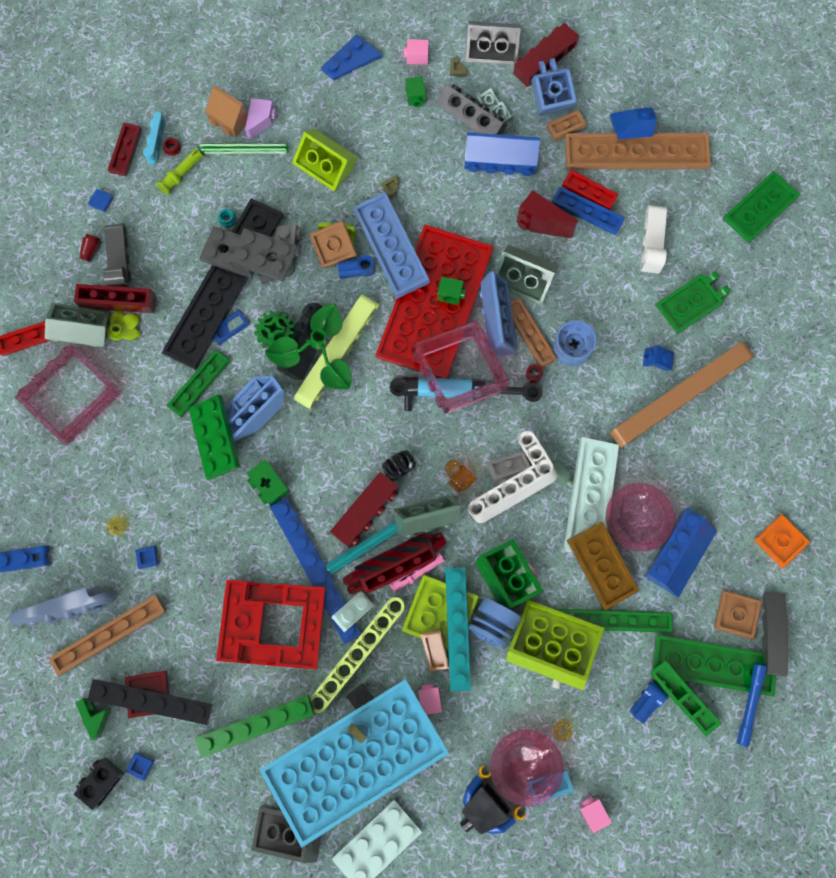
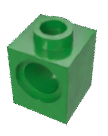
M423 76L405 78L408 106L420 107L426 104Z
M441 276L437 301L459 305L460 299L465 297L466 288H463L464 281Z

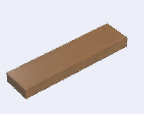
M519 297L511 301L514 325L538 365L543 368L556 361L557 357L521 298Z

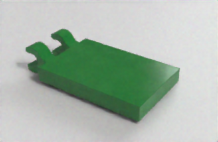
M716 270L707 277H704L701 273L656 303L655 306L677 334L723 305L724 301L722 298L731 292L727 285L717 292L713 289L711 284L720 277Z

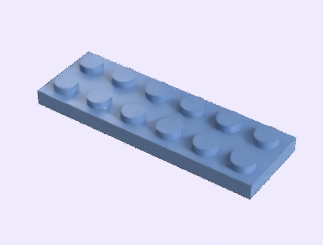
M385 192L353 207L397 299L430 283Z

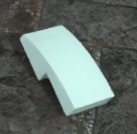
M491 88L476 98L479 106L481 103L490 108V114L494 116L497 113L503 117V122L512 117L504 103L499 102Z

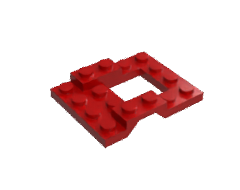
M226 580L216 661L318 670L326 588ZM265 604L303 607L299 647L260 644Z

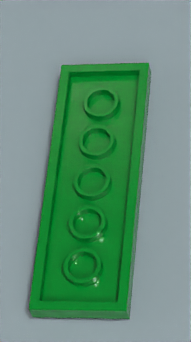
M655 635L652 670L667 660L686 682L749 692L754 664L760 663L765 665L764 655L760 652ZM765 674L760 695L775 696V675Z

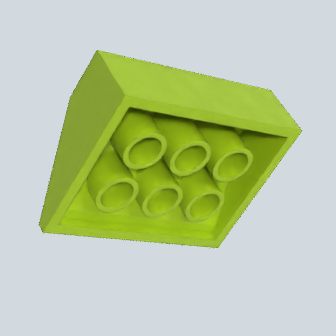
M529 600L526 603L521 620L512 639L506 661L583 691L604 628Z

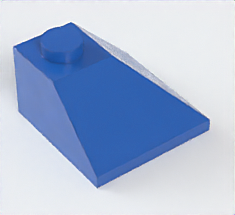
M652 107L610 114L618 140L653 137L657 118Z

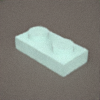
M360 591L332 616V619L345 632L374 605Z

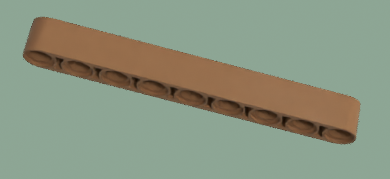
M744 341L738 343L617 426L609 434L619 445L620 449H622L628 442L630 443L638 438L640 434L654 427L656 423L667 418L673 411L675 412L683 407L685 403L696 398L702 391L712 387L718 380L720 381L725 378L730 372L738 369L755 355Z

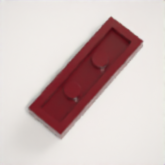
M123 122L107 169L109 173L127 177L142 132L141 126Z

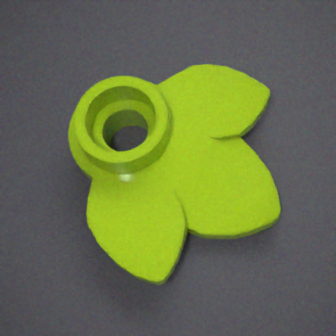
M122 311L114 312L109 318L108 337L114 341L138 338L141 336V333L136 327L139 324L140 316L132 313L124 315Z

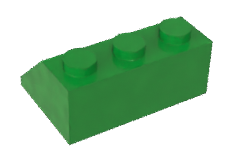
M514 539L480 555L475 561L497 603L509 610L523 605L543 592L542 587Z

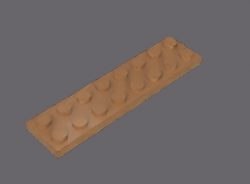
M616 133L565 134L566 169H709L711 166L708 133H654L653 137L619 140Z

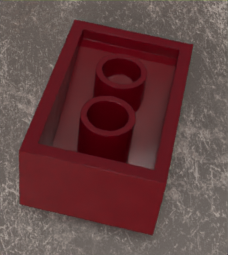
M532 190L520 205L516 222L523 230L572 238L578 220Z

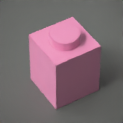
M407 39V47H404V58H407V64L428 65V40Z
M433 684L421 685L422 690H418L419 701L426 715L441 713L438 687L434 688Z
M590 796L581 801L582 805L578 808L590 831L595 833L612 823L597 797L593 799Z

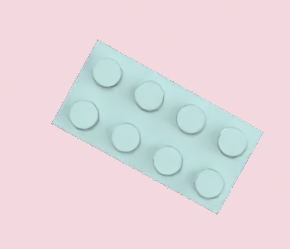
M394 799L345 845L332 860L347 878H375L422 831Z

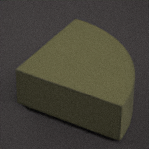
M451 58L450 76L467 77L466 67L458 59Z
M396 175L381 183V187L389 199H392L396 195L399 186Z
M353 723L347 727L348 732L358 742L362 743L367 738Z

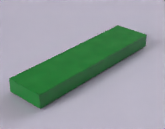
M215 349L166 406L182 418L231 362L230 359Z

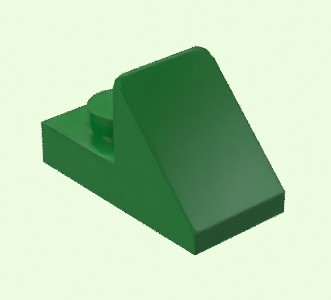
M82 698L75 702L90 739L96 740L102 735L111 709H106L95 715L94 712L97 709L94 702L87 700L88 698Z

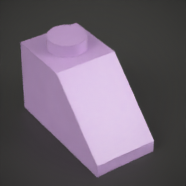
M251 98L245 128L247 138L252 139L271 126L272 120L276 119L277 110L274 108L271 100Z

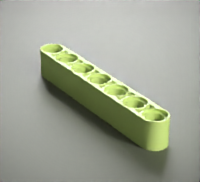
M363 294L359 297L343 321L341 331L333 336L326 347L329 363L334 359L342 360L345 355H348L353 347V342L355 339L358 340L363 332V327L373 317L372 313L375 309H378L379 303ZM323 353L294 397L295 401L310 410L313 408L314 402L318 401L322 395V390L325 387L320 379L322 368L327 366Z
M391 598L312 695L310 699L315 713L324 712L403 614L405 606L400 598ZM393 602L401 604L399 612H392L390 610V605ZM382 617L387 618L389 621L386 628L378 627V620ZM369 633H373L376 636V641L373 644L365 642V637ZM355 649L363 651L361 660L356 661L353 659L352 653ZM343 665H348L350 668V674L346 677L341 676L339 672ZM330 681H334L337 684V690L334 693H330L327 690V684ZM318 697L324 700L322 709L314 707V700Z

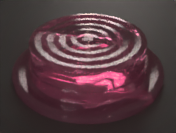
M632 483L623 486L612 495L606 507L605 519L607 528L612 537L627 549L633 551L653 550L665 543L673 531L675 524L673 506L668 497L652 485Z
M519 730L508 734L497 744L492 753L490 772L495 787L504 798L517 805L535 806L546 802L557 792L563 779L564 765L559 749L550 738L537 731Z

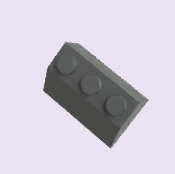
M468 21L465 61L514 65L518 60L521 25Z

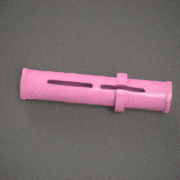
M437 551L435 561L389 583L392 591L396 593L406 585L413 584L414 580L443 563L444 559Z

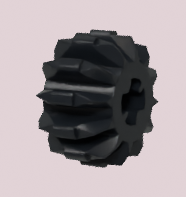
M404 450L391 456L382 466L384 473L390 480H397L412 471L416 466V462L412 454L408 450Z

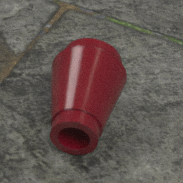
M87 233L85 237H82L79 259L90 262L100 246V239Z

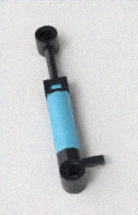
M396 376L391 380L389 386L393 395L398 397L405 396V411L412 410V396L485 400V393L522 395L526 400L536 402L540 400L543 394L540 385L534 381L525 383L523 387L485 386V379ZM395 382H402L405 388L401 391L394 388ZM530 387L537 388V393L534 396L527 394Z

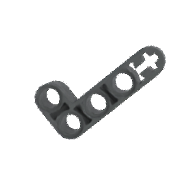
M125 224L106 225L104 232L108 268L103 269L105 283L107 286L130 287L131 273L128 271V264L130 263L129 254H127L126 250L128 242Z

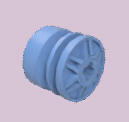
M572 320L565 323L559 329L553 344L557 359L568 366H578L585 363L594 351L596 334L593 328L586 322ZM571 342H573L574 345H577L576 349H574L573 346H570Z
M484 598L478 608V611L484 615V618H473V621L480 626L477 627L470 624L468 629L482 641L492 646L506 649L508 644L501 640V637L510 640L511 636L505 632V629L515 630L521 617L508 608Z

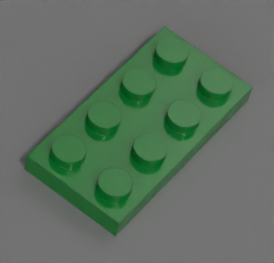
M773 171L723 217V220L745 241L750 243L798 199L800 194Z
M215 395L189 408L206 480L215 479L240 468L222 395Z

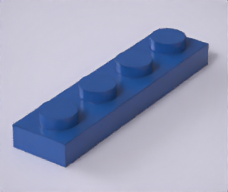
M559 187L551 202L560 209L613 235L618 233L625 217L562 187Z

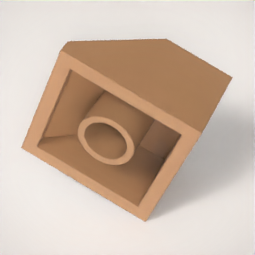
M214 85L205 110L208 117L207 120L212 126H219L226 135L237 137L246 127L247 114L244 104Z

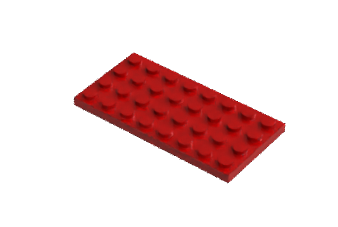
M424 224L415 252L430 283L396 299L375 357L435 378L447 379L494 246ZM441 276L464 281L463 288H466L465 297L460 299L459 305L437 301Z

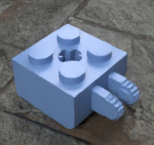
M550 59L551 72H547L544 61H540V74L534 75L531 80L539 116L571 109L577 103L570 69L557 70L555 59ZM551 89H553V90L556 91L557 93H556V94L552 93V92H551Z

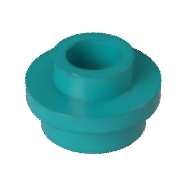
M223 209L218 214V222L223 227H230L236 222V215L232 210ZM229 216L230 219L225 221L224 218Z

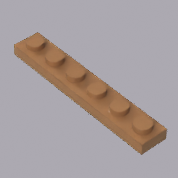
M154 595L48 659L57 676H61L165 614L166 610L159 597Z

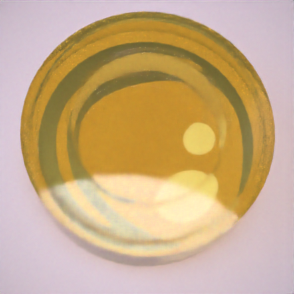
M114 516L108 520L106 528L111 535L120 536L126 531L127 523L122 517Z

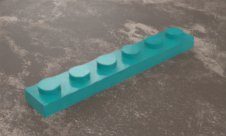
M465 567L445 568L450 691H471Z

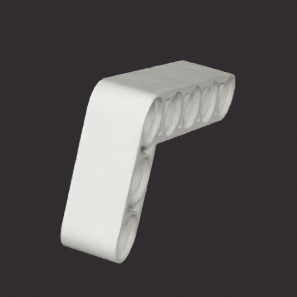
M524 431L518 437L519 444L532 466L470 502L468 512L476 522L484 523L557 479L558 474L533 432Z

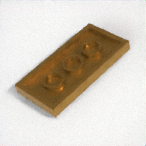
M602 521L566 540L605 611L639 592Z

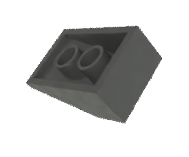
M259 807L252 851L301 863L317 862L321 836L301 848L281 810Z

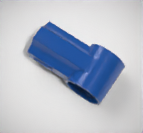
M363 255L359 259L338 262L340 279L372 276L375 272L373 259L368 255ZM370 264L369 268H362L363 265Z
M653 680L648 683L649 687L646 691H642V696L629 711L642 724L647 721L654 710L659 708L669 696Z

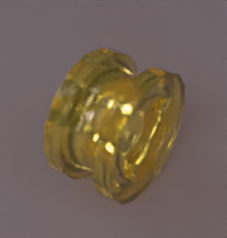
M558 721L553 726V734L560 740H567L572 735V728L569 723ZM559 725L562 727L567 726V735H558L557 731L559 730L557 728Z

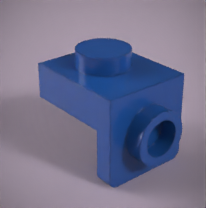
M659 345L646 348L643 355V366H655L662 370L670 371L673 366L674 352Z

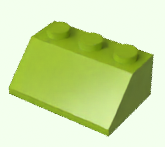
M317 129L304 131L292 164L335 192L352 171L358 156Z

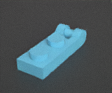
M162 112L154 113V117L150 121L151 132L147 136L148 147L143 150L147 162L151 165L156 164L158 161L166 120Z

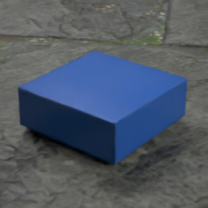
M96 189L88 205L106 212L114 197Z
M155 545L135 550L138 569L159 565Z
M135 752L126 772L144 781L154 760Z

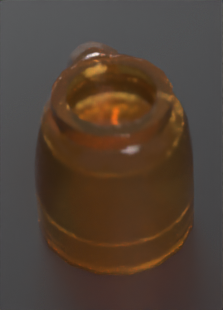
M449 460L446 463L445 472L450 478L448 483L458 493L468 489L477 480L458 461ZM457 466L458 469L451 476V469Z

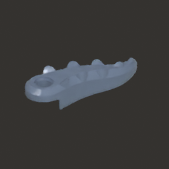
M84 586L61 596L23 608L9 615V620L12 625L18 628L22 624L35 626L37 622L43 621L54 624L58 619L62 618L75 620L80 614H85L88 611L92 613L100 612L101 607L109 605L116 600L117 594L116 591L102 593L100 586L88 590Z

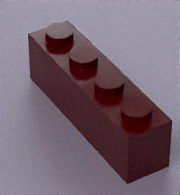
M563 23L560 27L557 26L547 38L544 37L535 48L532 47L522 59L519 58L514 63L513 74L525 86L529 87L532 84L533 76L540 74L539 62L544 61L546 71L550 69V59H555L556 63L577 46L579 35L566 23Z
M76 284L74 302L79 307L100 310L154 313L156 295L151 289Z
M379 472L331 529L330 533L347 548L355 547L360 542V535L363 531L368 532L373 526V519L376 516L380 517L385 512L387 502H393L398 496V486Z

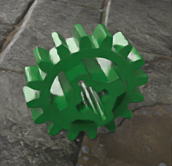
M270 310V315L268 316L266 313H263L264 318H258L260 324L254 325L257 330L254 332L257 342H262L263 348L267 347V345L269 348L278 338L292 337L295 327L292 325V319H288L286 313L281 316L279 310L276 314ZM281 322H283L287 326V328L281 326ZM263 333L268 335V340L263 336Z

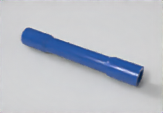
M760 663L754 664L747 704L736 742L746 747H749L760 691L767 670V666Z

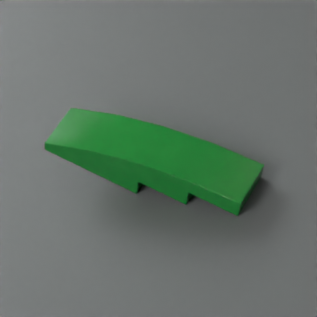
M667 660L650 672L675 704L695 723L705 737L722 724Z

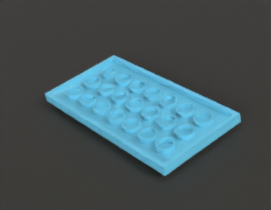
M405 679L260 769V772L302 848L445 757L449 752ZM351 723L356 725L367 736L362 743L358 742L348 732L347 727Z

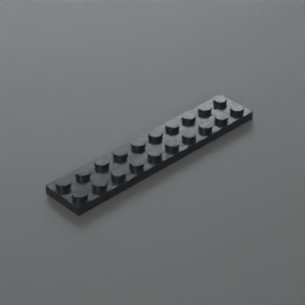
M251 198L231 232L241 235L245 228L272 237L276 226L279 225L284 216L283 212ZM223 246L220 252L226 253L229 247ZM212 265L161 353L196 370L249 277Z

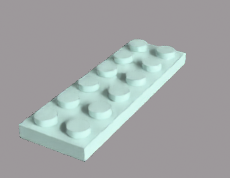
M585 437L580 438L564 552L573 553L566 540L599 521L604 523L606 529L608 528L619 445Z

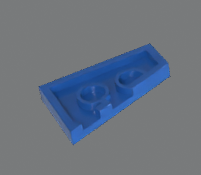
M356 34L321 67V71L334 81L357 68L364 67L368 63L382 58V54Z

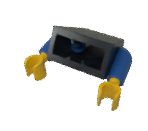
M483 765L479 768V775L475 776L466 787L463 798L465 807L462 810L466 818L460 822V825L465 832L475 828L479 834L486 832L489 834L504 833L516 823V819L523 820L526 817V813L518 817L517 811L521 809V806H515L511 810L487 780L483 783V779L491 775V771L487 776L482 774V768L485 767Z

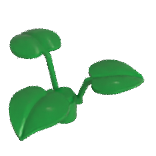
M335 303L326 305L313 314L310 320V327L313 330L310 340H307L300 349H298V344L294 339L281 337L275 340L265 351V355L272 363L280 367L290 368L300 362L298 353L302 352L308 345H311L314 349H322L327 366L322 368L320 372L321 382L326 387L335 390H348L351 387L352 375L348 365L340 359H334L329 363L326 353V336L333 337L339 334L342 329V319Z

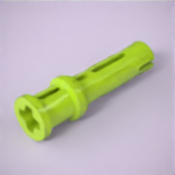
M194 148L173 171H168L167 175L160 182L156 183L159 190L168 196L170 194L169 191L175 185H179L181 178L203 158L201 152Z

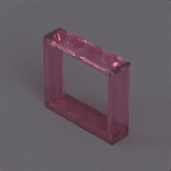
M478 321L414 343L415 352L412 353L416 363L419 362L421 366L420 372L423 378H427L428 388L431 393L434 392L437 407L442 408L444 414L509 390V378ZM473 338L495 382L446 400L425 355Z
M70 344L64 347L54 360L49 361L40 373L34 375L32 381L22 387L15 398L61 443L68 446L122 392ZM75 355L107 388L60 433L27 400Z

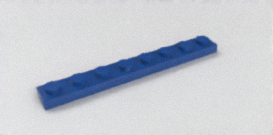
M286 497L270 506L312 586L326 588L324 608L343 643L346 644L359 637L362 633L356 623L344 632L332 619V616L345 605V602L288 498Z

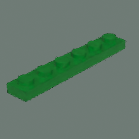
M307 695L196 737L195 740L200 757L203 758L316 714L310 696Z

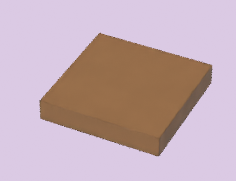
M344 220L309 234L323 269L357 255Z
M722 590L714 629L754 640L762 601Z

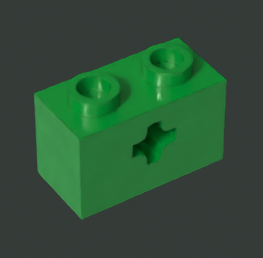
M266 459L247 472L249 476L248 483L253 489L257 488L260 491L258 496L264 505L268 503L272 506L290 493ZM267 481L270 487L267 488L263 482Z

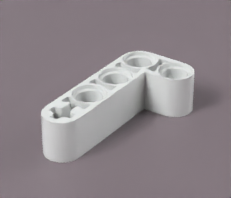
M647 206L644 227L646 234L643 237L644 252H642L641 262L643 263L642 269H640L641 272L659 274L665 264L667 251L663 248L667 207Z

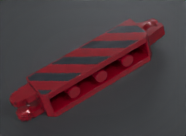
M424 532L355 566V571L344 576L342 579L343 583L348 587V593L354 594L362 590L371 593L435 561L437 558L435 552L447 544L445 537L441 532L429 536Z

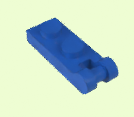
M49 546L0 552V573L50 566V560L47 558ZM35 554H39L38 561H35Z

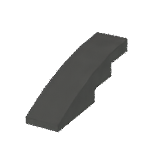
M764 592L763 605L765 613L762 616L764 635L761 639L764 663L767 666L766 674L787 677L788 622L785 594Z

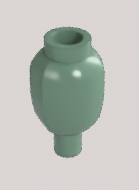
M550 459L558 474L554 482L559 485L566 484L572 489L574 481L570 479L571 476L568 469L559 461Z

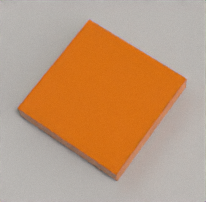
M780 514L754 539L782 569L810 543L783 514Z

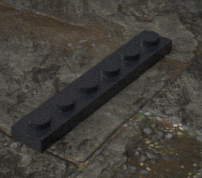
M97 679L92 680L87 699L204 725L209 724L213 707L211 703Z

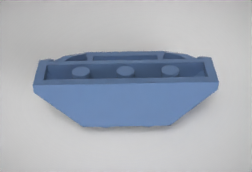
M254 376L229 402L227 416L234 442L258 432L283 406L285 390L275 376Z

